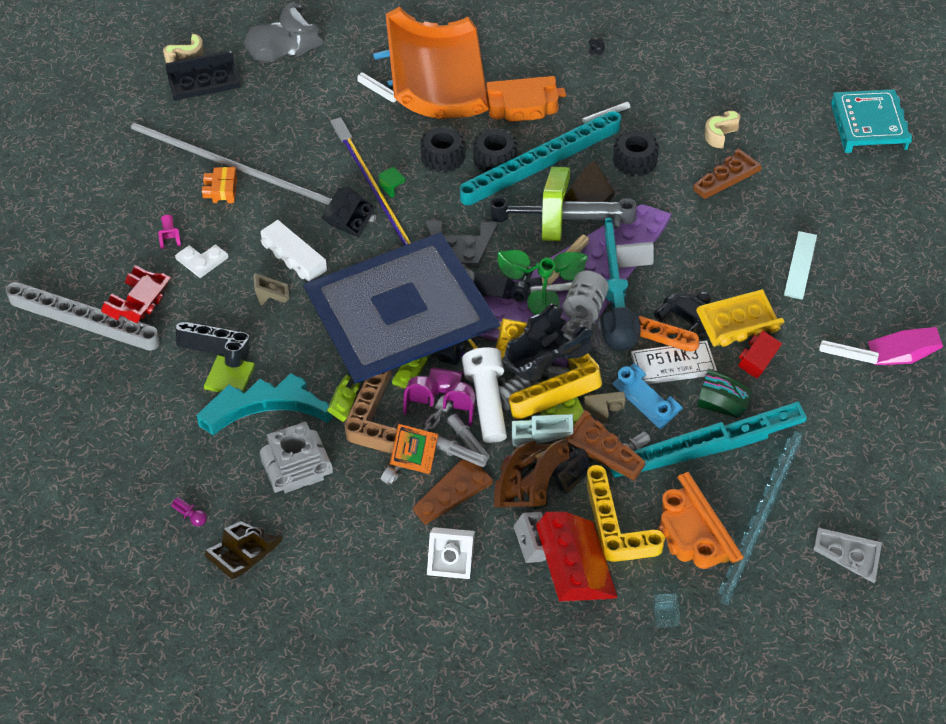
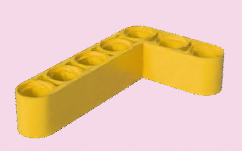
M589 353L580 358L567 359L571 371L509 396L508 400L512 416L515 419H523L600 388L602 386L599 365Z
M591 466L587 471V489L605 559L610 562L660 555L665 542V536L661 531L648 530L625 534L620 533L606 471L602 466Z

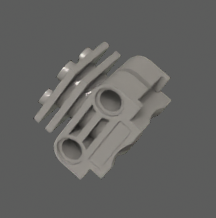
M307 422L267 434L269 444L260 450V458L274 493L284 490V493L299 489L303 486L324 480L323 476L333 473L332 464L317 431L310 430Z

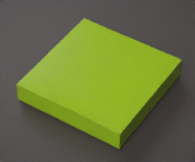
M217 355L204 384V389L220 393L230 384L234 388L241 389L244 393L254 371L255 364L244 361L241 366L232 368L225 365V357Z

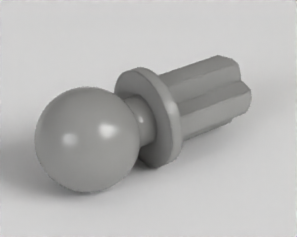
M642 432L633 439L629 438L628 444L623 443V445H627L632 450H637L650 442V436L646 432Z

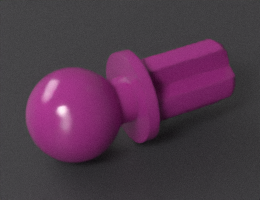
M176 497L172 502L171 506L183 514L184 519L189 516L194 526H202L206 523L207 515L202 510H193L194 504L191 506L179 497Z

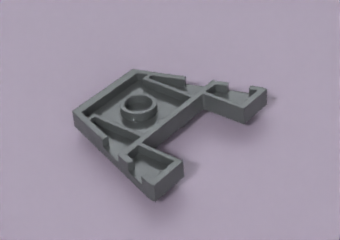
M426 220V228L430 236L442 233V221ZM481 221L480 236H443L461 264L467 267H478L497 229V222Z

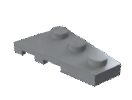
M817 529L813 550L875 583L882 542L827 529Z

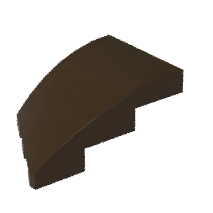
M592 161L571 186L564 201L610 202L615 191L608 183L597 162Z
M240 521L224 529L222 542L206 549L205 557L231 579H234L248 571L278 546L282 541V536L279 534L276 536L266 534L264 529L252 527ZM225 546L228 549V551H223L221 549Z

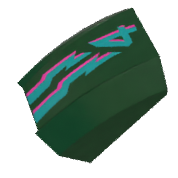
M708 368L697 407L739 418L747 410L752 391L738 380Z

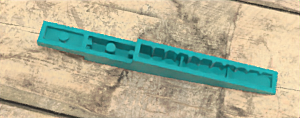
M798 401L725 426L723 422L634 450V452L645 461V467L641 471L644 472L768 439V434L807 421V417ZM610 468L613 478L624 476Z

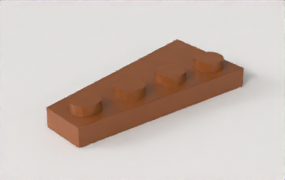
M586 410L573 426V434L565 437V439H568V446L584 449L588 457L634 481L645 467V461L627 445H623L617 436L608 432L604 425L598 420H594Z
M462 459L413 507V511L426 525L493 484V480L481 466Z

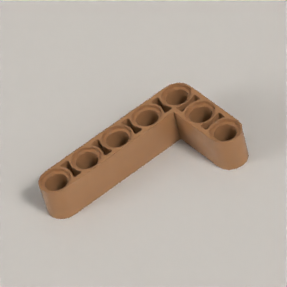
M392 369L364 381L345 422V434L349 442L392 453L397 429L371 422L391 379Z

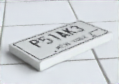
M700 341L699 348L691 352L672 346L631 351L632 361L646 373L642 380L648 385L704 377L708 368L717 371L707 341Z

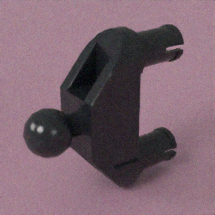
M700 292L696 297L692 294H671L664 299L663 305L654 311V316L656 319L659 318V321H663L671 312H674L692 324L687 331L699 335L700 333H705L706 330L696 309L699 306L709 304L711 297L707 292Z

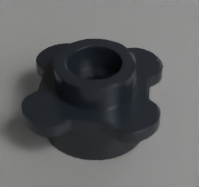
M591 38L589 40V53L591 55H602L605 49L603 39L598 38L595 40Z

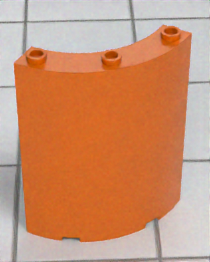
M401 7L386 13L394 98L413 112L437 119L470 117L489 110L477 27L469 17L450 22L448 25L438 26V23L425 21L421 23L416 21L414 17L407 14Z

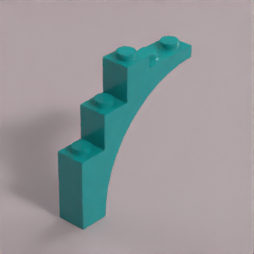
M292 373L276 388L271 383H266L259 379L247 392L243 393L241 389L234 388L229 384L196 415L198 425L213 436L240 418L264 411L290 410L302 412L319 418L326 423L332 419V414L327 412L329 404L317 399L313 393L307 392L304 379L296 377Z

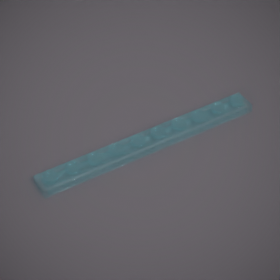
M795 431L792 438L788 437L784 447L786 452L785 454H780L777 463L779 467L778 469H773L770 478L772 483L771 485H766L763 493L765 498L764 500H759L756 508L757 516H752L749 523L751 529L749 533H744L741 542L743 544L742 549L738 548L744 558L736 561L734 566H729L726 575L728 580L726 583L722 582L718 594L721 595L720 603L729 606L799 450L802 433Z

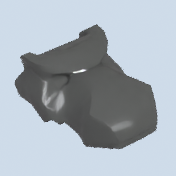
M292 1L284 7L277 22L252 27L246 36L245 47L254 60L275 62V60L287 54L289 56H301L310 49L318 48L323 44V39L317 34L319 27L316 24L309 25L301 13L303 7Z

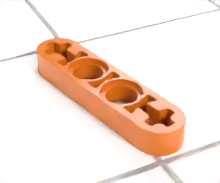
M639 316L640 337L690 352L699 348V337L696 333ZM655 328L660 330L658 333L650 332L652 329ZM670 334L677 335L674 339H670L667 336Z

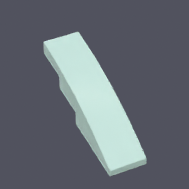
M798 232L784 296L803 300L817 235Z

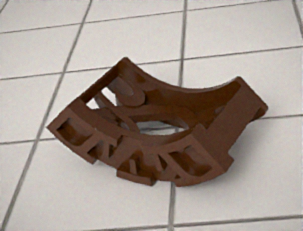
M561 439L553 444L536 445V441H527L514 447L512 454L506 456L500 467L502 473L500 480H496L494 507L546 505L547 487L553 471L560 463L569 460L568 439ZM537 461L535 469L523 479L521 474L523 469L530 463ZM524 491L529 496V501H524ZM518 496L519 501H514V498Z

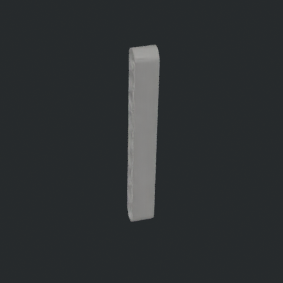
M13 282L6 287L9 302L15 307L145 350H155L160 345L157 329L153 326L141 322L137 324L123 316L116 320L102 313L101 309L22 283Z

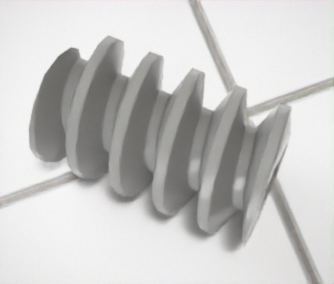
M516 375L508 380V382L503 383L499 387L502 408L508 411L510 409L509 396L538 384V381L524 380Z

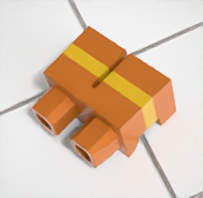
M235 167L214 168L213 173H204V185L212 186H202L203 198H212L213 203H217L218 200H227V203H235L237 186Z

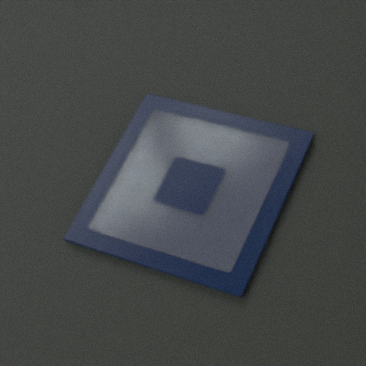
M441 232L303 284L307 295L355 384L501 327L496 316Z

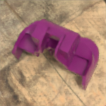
M432 367L429 377L416 376L408 381L404 391V415H406L411 401L428 404L430 399V406L433 407L436 395L440 392L445 393L443 408L446 409L449 400L454 401L453 408L469 411V425L472 426L477 400L474 389L469 384L464 383V372Z

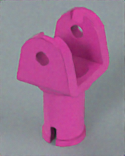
M171 215L162 216L163 230L158 232L160 248H165L164 239L176 238L177 246H181L179 231L173 225V217Z

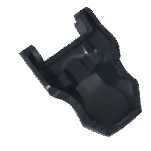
M551 303L541 313L528 319L522 335L508 342L505 356L502 360L503 364L511 372L524 380H540L545 370L557 358L575 359L588 354L592 347V340L590 339L592 331L585 325H580L575 329L571 338L561 330L566 323L561 318L563 310L556 304Z

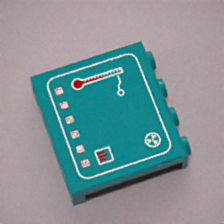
M895 89L833 92L831 106L845 153H852L853 146L903 143L904 149H908L909 143L912 142V134L908 131V122L904 119V110L900 106V97L897 96Z

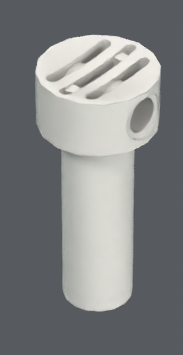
M490 347L471 350L463 355L462 363L466 380L474 382L483 441L485 443L501 442L507 438L497 380L504 373L501 352L496 348Z

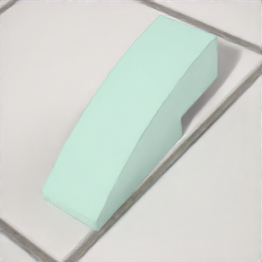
M573 414L532 416V420L512 421L513 446L527 441H536V444H542L573 434Z

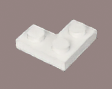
M216 244L203 254H200L189 245L176 254L175 257L181 264L199 278H202L228 258V254Z

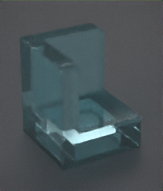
M676 593L654 595L653 609L656 627L679 626L680 612Z

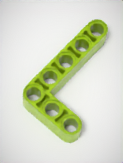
M551 167L543 192L542 241L561 242L563 201L569 184L570 167Z

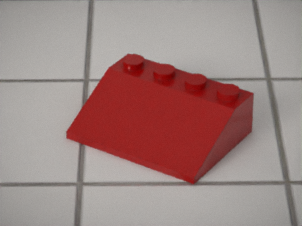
M546 512L536 524L558 600L579 601L617 598L593 521L568 512Z

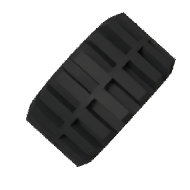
M446 126L441 128L434 127V129H429L428 133L425 132L423 137H421V161L426 168L429 167V170L433 171L435 169L438 173H440V170L447 173V170L452 172L455 170L454 167L458 169L460 164H463L465 159V140L458 130H453L451 127L446 128Z
M493 128L492 130L486 129L485 132L482 131L480 135H476L473 141V160L479 170L483 169L485 173L517 157V140L514 135H511V132L504 131L505 129L498 130Z
M629 130L626 133H621L614 143V166L618 167L620 172L623 170L625 175L628 173L631 176H635V174L642 176V173L645 175L649 174V171L652 172L657 165L658 141L650 133H645L642 130Z

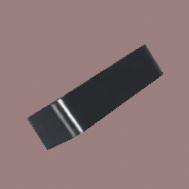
M181 322L176 325L177 346L225 355V365L235 368L241 366L249 354V336L246 333L188 322Z

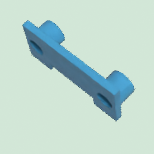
M635 363L630 367H622L618 372V378L612 385L619 392H624L625 397L659 429H662L683 409L671 396L665 401L642 379L646 376V373Z

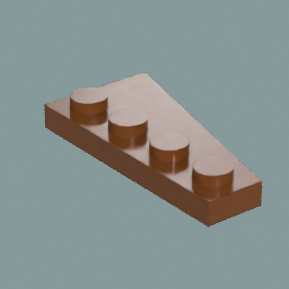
M738 148L732 157L728 156L721 166L717 165L711 174L707 173L693 185V191L706 199L761 171V164Z

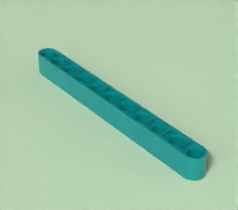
M610 111L461 184L460 202L463 205H472L620 131V113Z

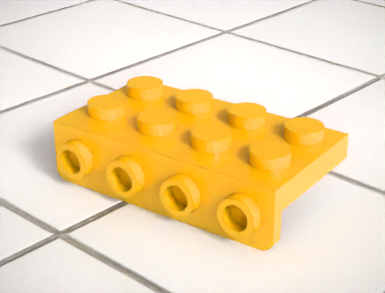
M763 289L702 305L696 309L713 347L719 345L725 347L733 341H745L751 336H759L762 330L775 333L781 329L780 326L785 322L783 318L777 319Z

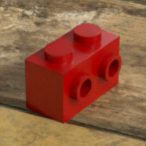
M763 330L759 336L754 335L748 344L751 347L749 350L747 348L743 350L739 356L742 360L738 364V367L757 379L782 345L781 342Z

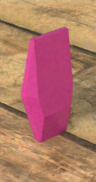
M937 327L904 330L868 341L870 351L879 353L878 361L875 365L912 364L943 348Z

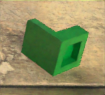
M392 167L379 174V184L391 198L395 197L394 188L404 183L405 178L395 167Z

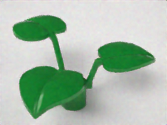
M519 250L499 251L498 265L502 273L512 280H520L524 272L530 273L538 269V274L544 278L542 291H533L527 300L529 310L534 315H537L551 303L559 307L558 295L554 291L546 292L547 280L552 276L553 271L555 273L559 272L564 280L573 281L575 275L584 271L588 255L578 252H564L558 254L554 260L543 258L540 264L536 263L535 266L529 268L530 259L526 253Z

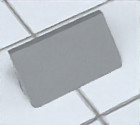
M653 242L616 246L618 268L653 264Z

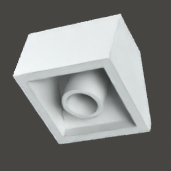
M433 527L430 532L427 575L470 579L475 531Z

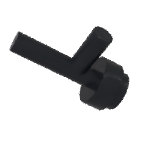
M533 271L524 273L522 280L514 283L511 288L512 298L517 302L527 300L531 293L530 287L542 284L541 277L530 279Z

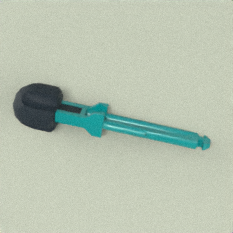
M606 218L604 233L610 280H606L609 285L606 299L611 303L612 312H606L602 316L601 328L606 344L614 350L624 351L631 349L640 339L639 315L635 312H630L629 308H625L624 299L626 298L628 281L620 279L613 223L611 218Z

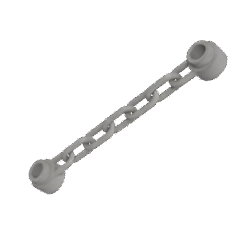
M442 395L436 404L435 409L438 411L431 414L426 420L424 431L434 429L440 421L441 413L443 411L447 413L452 407L453 403L449 400L446 409L443 408L445 395ZM434 416V420H436V421H435V423L432 425L431 423H429V421H430V420L432 419V417ZM388 466L382 474L381 480L386 484L390 483L393 485L399 476L398 470L403 467L395 466L392 468Z

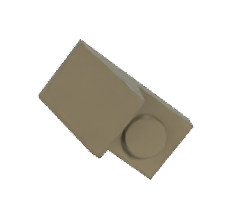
M256 273L253 275L254 288L260 305H263L268 298L284 303L289 300L288 284Z
M624 392L584 396V410L608 424L609 410L616 412L624 409L625 406Z

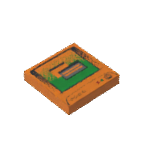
M398 424L390 464L429 474L431 472L438 434Z

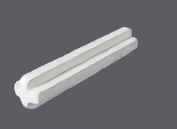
M365 73L358 75V82L393 103L397 101L394 98L393 90Z
M825 340L820 344L821 352L876 364L878 361L879 353Z

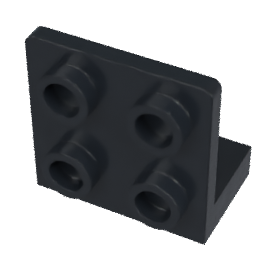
M569 446V460L560 463L551 475L554 477L560 491L564 494H568L587 475L588 469L592 466L585 450ZM537 462L531 467L533 468V470L535 469Z

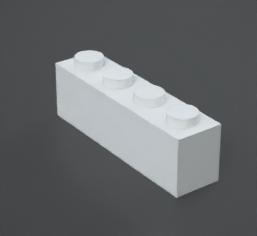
M279 220L261 230L262 245L266 249H271L276 258L284 260L289 269L293 268L297 271L301 279H306L310 282L327 271L326 259Z

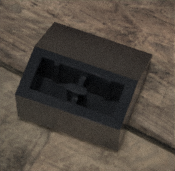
M346 186L338 188L321 218L332 227L359 237L376 207L351 187Z

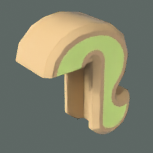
M192 34L191 45H167L163 49L165 62L169 63L203 56L204 47L201 37L197 34Z
M736 111L724 112V117L713 116L709 118L704 131L708 144L715 148H724V134L738 130L740 114Z

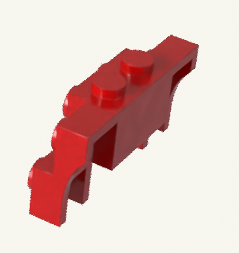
M135 265L132 273H128L125 284L133 288L126 300L111 294L108 302L105 301L103 303L101 312L116 320L123 316L138 324L147 314H152L156 304L159 305L163 298L161 293L168 286L171 277L164 273L148 272Z

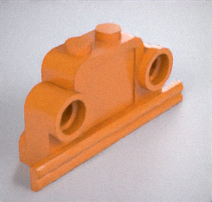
M555 76L487 82L489 115L493 119L505 118L510 122L542 119L546 114H555L559 110L558 97H566L564 88H556Z
M686 472L679 475L678 480L683 488L679 490L670 489L664 493L662 498L663 513L660 526L658 527V531L664 534L668 542L671 554L676 555L683 562L693 559L694 564L703 569L721 562L731 561L734 563L743 559L742 553L690 473Z

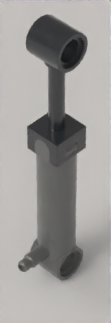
M495 197L489 202L491 218L495 222L506 221L509 213L543 214V206H509L507 199L504 197ZM624 198L619 202L563 201V220H605L606 218H611L614 220V228L618 229L621 223L631 224L637 218L636 202L630 198Z

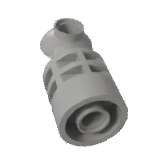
M581 271L575 275L563 303L564 313L570 318V321L564 325L562 331L571 338L578 326L585 325L591 330L592 323L597 320L609 291L608 282L603 276L593 271Z

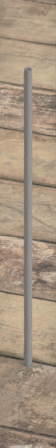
M133 123L131 126L132 130L228 167H235L236 170L329 205L332 200L321 194L139 124ZM372 214L368 221L374 223L377 216Z

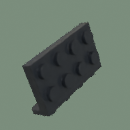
M232 51L169 62L165 65L174 101L241 87Z

